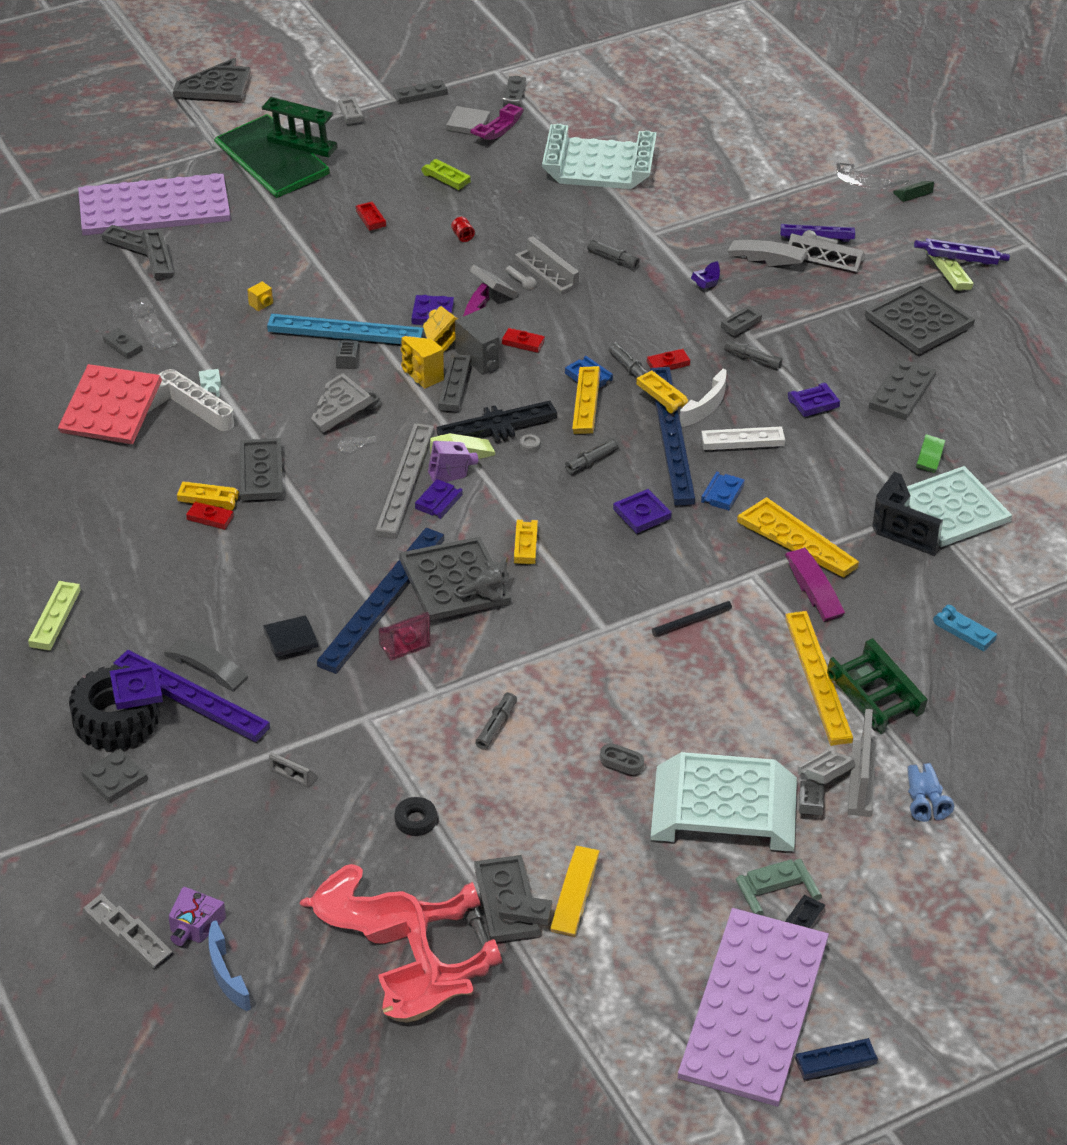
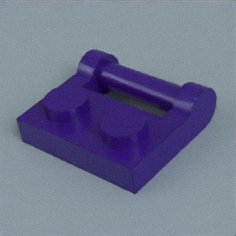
M825 382L813 388L798 392L795 390L788 392L789 402L794 403L804 417L840 407V400Z

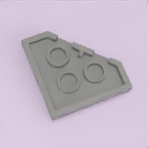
M342 373L326 383V392L324 395H321L317 404L318 410L316 413H313L311 419L320 431L325 432L339 422L348 419L359 410L365 409L373 400L371 395Z

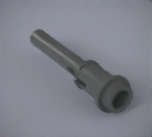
M478 907L468 908L465 912L468 925L473 927L482 949L484 944L489 941L482 926L483 918Z

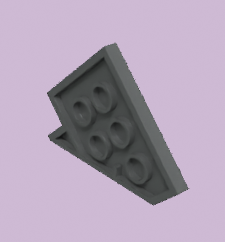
M232 58L176 81L173 97L242 101L251 73L250 67L236 66V58Z

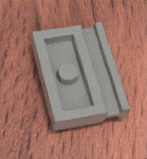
M828 749L799 765L798 775L806 774V778L812 779L819 784H826L854 768V758L837 752L832 754L831 750Z

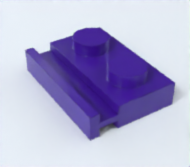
M436 479L415 502V509L432 516L435 514L441 519L463 495V489H456L454 485Z

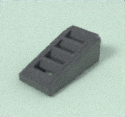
M339 340L336 352V368H356L358 341Z

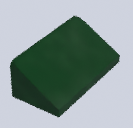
M918 182L893 190V193L902 202L933 193L934 182Z

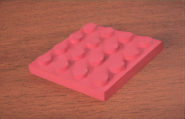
M88 364L58 426L60 433L133 444L162 382L161 376Z

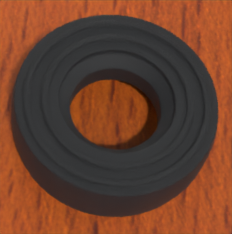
M410 797L404 799L395 809V824L402 833L410 836L427 834L436 825V808L426 798ZM419 811L425 817L420 821H410L407 819V815L410 812Z

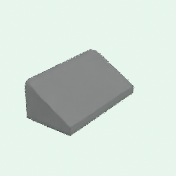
M272 752L269 754L270 770L306 787H310L318 778V775L308 768Z

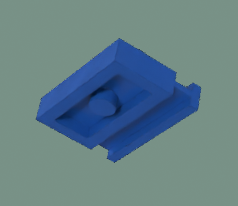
M584 356L583 360L579 359L565 367V374L578 382L580 367L599 366L600 368L599 388L604 386L608 380H613L611 372L587 356Z
M717 471L704 491L701 503L706 501L711 506L730 511L744 487L745 479L728 474L723 476Z

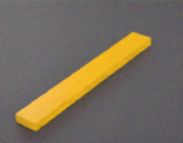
M807 611L786 613L785 620L830 746L853 743V735L833 681L827 674L828 667Z

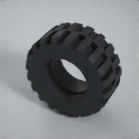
M111 665L110 668L100 667L98 671L87 673L86 677H82L77 682V685L73 687L69 697L72 724L76 735L84 743L91 744L92 747L99 750L100 748H104L105 751H112V749L125 750V747L130 746L132 748L138 745L139 741H145L149 737L148 734H152L156 729L160 719L158 703L124 708L114 712L101 711L102 708L115 704L110 671L130 668V666L123 665V667H118V665Z

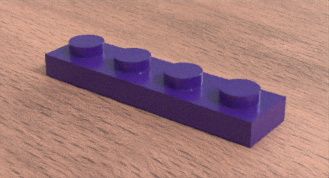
M781 224L780 236H784L787 239H790L791 234L802 236L808 230L814 231L817 236L830 239L836 238L843 242L855 239V228L795 224Z

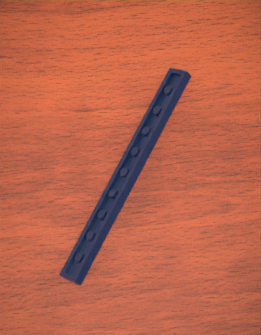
M670 367L650 368V371L652 370L673 386ZM654 398L674 505L695 504V494L678 410L669 413L666 407Z
M425 528L407 551L440 545L444 541V534ZM400 559L318 658L317 667L337 674L410 584Z

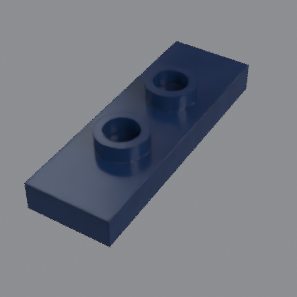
M866 1038L797 1053L795 1060L803 1080L874 1065L877 1064L878 1057L870 1039Z

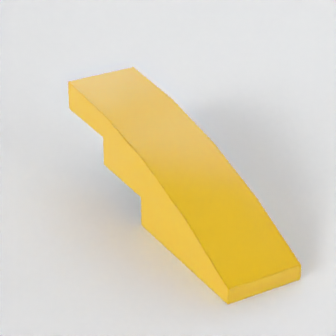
M576 845L551 925V932L576 936L579 920L582 917L586 899L589 897L600 850Z

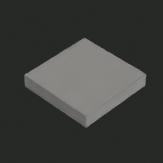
M456 106L446 124V130L471 134L470 130L478 124L486 125L490 117V111Z
M474 264L471 267L470 272L492 289L513 299L519 294L496 275Z

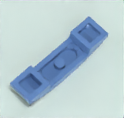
M217 920L213 921L209 930L208 942L211 966L215 979L224 994L234 1004L245 1011L251 1010L249 993L241 975L231 978L222 959V955L226 954L225 938Z

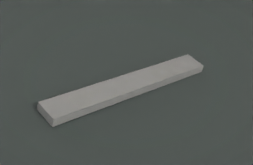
M414 423L377 524L376 536L397 538L430 444V438H432L434 433V426Z

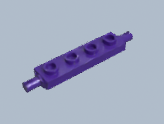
M928 238L925 241L915 240L914 248L924 249L932 257L940 256L951 260L960 259L967 262H981L986 265H997L999 260L1009 261L1010 259L1009 253H1000L995 248Z

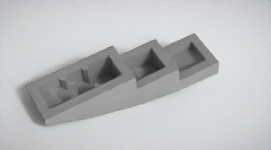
M734 240L727 250L729 257L746 255L749 262L766 260L767 266L799 264L803 262L807 255L806 249L761 240Z
M102 893L83 908L82 913L98 928L133 956L153 969L172 954V950L139 918L134 920L120 905L116 908Z

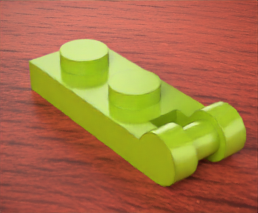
M438 159L432 160L429 165L426 164L421 168L425 176L430 175L458 190L471 182V176Z

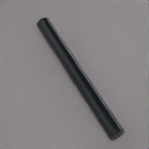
M726 601L652 628V634L656 637L732 609L731 602Z

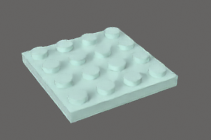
M965 466L907 486L911 495L910 504L907 507L943 520L940 547L1011 522L1012 514Z

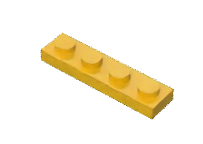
M599 366L579 368L572 427L573 434L594 433L600 380Z

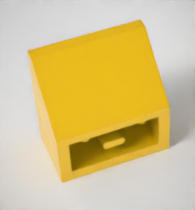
M401 337V367L403 371L408 373L424 389L443 381V348L433 339Z

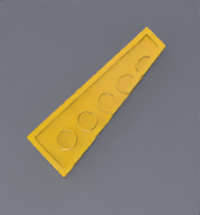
M767 497L737 516V522L744 525L747 529L753 530L792 551L806 548L817 564L842 577L858 568V560Z

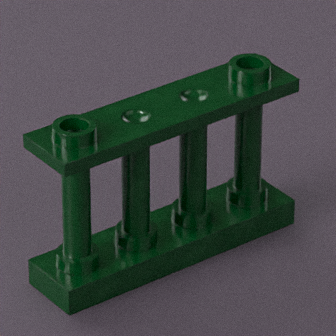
M270 97L262 106V110L272 112L274 128L267 135V142L328 158L338 148L337 142L327 139L325 125L332 118L333 112L275 97ZM279 114L287 116L289 129L281 127ZM295 118L303 120L304 133L297 132ZM310 122L318 124L320 137L312 135Z
M873 638L865 642L863 654L841 665L834 657L830 658L827 668L829 678L841 688L864 716L866 709L873 710L872 727L876 728L880 734L885 733L889 718L907 709L911 710L916 717L924 713L928 701L926 696ZM865 663L870 664L875 669V671L856 680L848 673ZM879 678L889 685L869 696L861 688ZM892 694L898 695L903 701L884 711H881L875 704Z

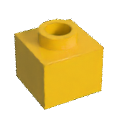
M263 281L247 289L249 305L257 311L273 304L272 288Z

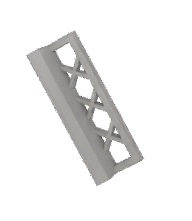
M791 234L788 244L807 250V256L804 258V261L858 273L860 263L865 258L863 250ZM808 251H818L821 252L822 255L816 258L810 257ZM831 254L839 256L840 259L835 262H829L826 256ZM847 258L856 260L855 267L847 266L844 260Z
M534 236L527 238V250L515 255V260L560 295L579 287V271ZM530 256L533 259H525V257ZM546 274H547V275H555L556 278H555V277H548V276H546ZM558 284H566V286L560 287Z

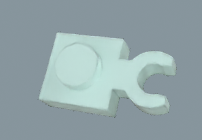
M219 370L199 371L201 387L210 393H216V396L219 397V388H221Z

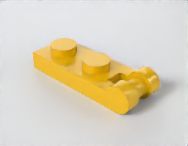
M652 370L637 378L636 384L663 404L669 413L677 411L679 407L683 408L688 403V399L683 393Z
M182 481L177 493V501L188 503L196 501L212 506H220L228 510L234 509L235 501L239 497V491L236 488Z
M517 519L514 563L535 564L538 520L523 522V520Z

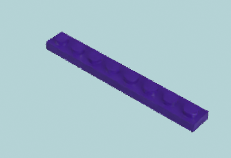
M130 650L124 652L113 662L118 667H123V665L136 667L154 663ZM156 664L162 694L255 742L270 729L269 721Z

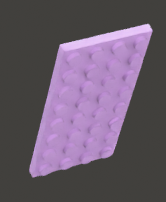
M214 173L203 176L194 175L192 177L78 187L83 235L102 234L111 225L134 231L230 221L224 174Z
M732 908L677 1078L778 1107L829 933Z

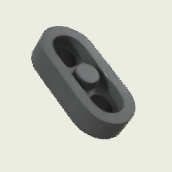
M606 744L600 749V761L605 766L630 775L639 774L644 769V757L639 752L617 744Z

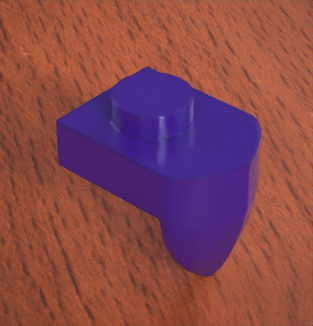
M718 261L710 263L704 270L693 272L691 279L696 282L697 286L705 289L717 285L720 277Z

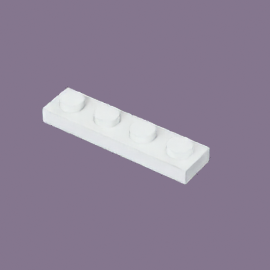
M782 427L701 431L704 450L785 446Z

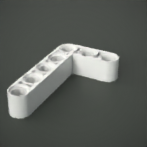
M169 369L158 374L161 376L162 382L148 412L167 400L172 399L220 431H229L234 427L233 409L229 404L176 370Z

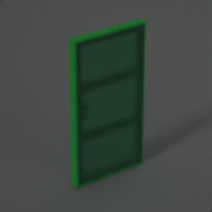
M269 114L232 129L214 139L218 146L275 198H279L330 174L329 167L314 154L267 142V135L274 128L273 118Z

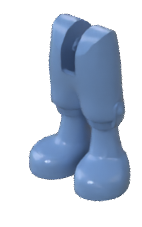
M931 763L923 764V773L919 772L917 765H909L907 767L910 787L908 793H910L911 798L914 800L910 805L913 818L922 822L930 820L931 807L929 801L925 799L926 796L931 800L935 820H942L948 817L954 810V802L949 796L942 795L943 787L940 785Z

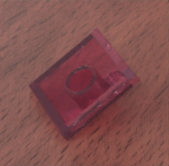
M428 612L378 629L379 645L390 661L431 646L430 614Z

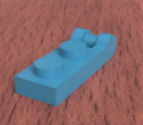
M950 604L942 609V613L936 614L933 618L937 626L983 652L996 641L997 633L957 612Z

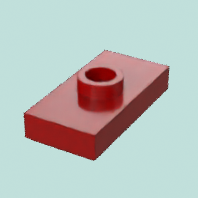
M373 201L356 206V212L369 231L386 227V220Z
M508 328L502 338V345L536 353L540 351L545 342V336Z
M684 349L647 357V363L650 368L670 367V370L690 366L691 362Z
M196 501L186 514V518L189 521L224 530L234 517L232 510Z

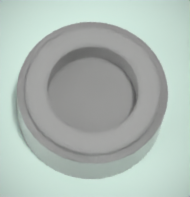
M532 434L524 435L520 439V449L526 453L537 452L540 449V439Z

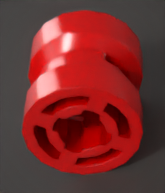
M461 216L453 220L451 228L461 242L470 241L475 235V230L467 218Z

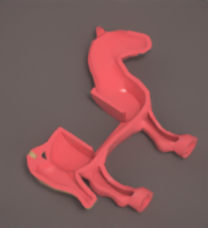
M349 864L329 876L320 885L312 898L307 897L300 901L302 907H313L317 917L326 923L340 928L361 931L371 942L388 943L408 937L416 962L378 975L385 992L382 1006L383 1012L387 1017L395 1021H417L434 1012L443 1003L455 996L472 995L473 986L470 979L476 976H486L490 966L503 963L495 939L486 942L481 951L470 959L457 964L440 962L429 949L426 936L429 922L445 919L459 920L464 917L468 908L481 906L473 882L464 885L461 892L452 899L440 903L419 901L415 896L403 891L388 892L373 897H354L355 890L362 882L363 869L357 865Z

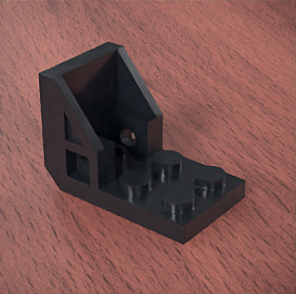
M893 472L876 495L872 527L876 535L935 556L939 549L943 520L907 507L910 504L911 495L902 474Z

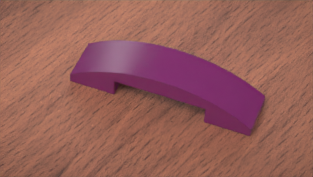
M509 103L500 109L499 117L487 125L478 124L470 130V133L488 140L496 139L504 135L515 125L524 109Z

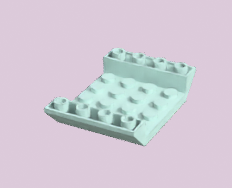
M551 124L542 168L560 184L632 189L650 176L657 132L639 131L637 143H633L631 141H607L594 138H569L568 125Z
M681 752L657 766L650 840L674 842L675 829L771 837L770 850L794 852L797 777L774 759Z

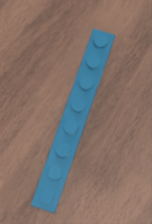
M271 314L267 324L268 332L402 344L401 337L404 336L423 338L424 328L281 314Z

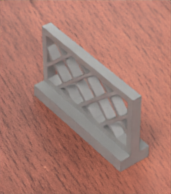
M872 709L865 710L861 740H853L851 758H854L855 767L850 771L847 815L871 817L876 754V742H871Z

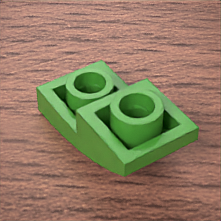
M926 434L916 467L936 473L945 440Z

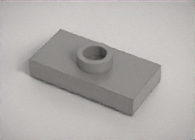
M355 98L338 100V106L346 124L363 122V115Z

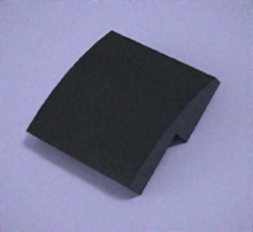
M306 615L263 625L264 634L269 640L271 651L275 657L319 647L315 633Z

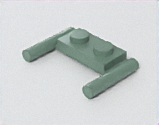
M791 859L747 872V876L739 875L736 878V882L752 912L761 916L764 914V911L755 895H761L804 882L813 899L819 900L822 898L802 859H797L794 862Z

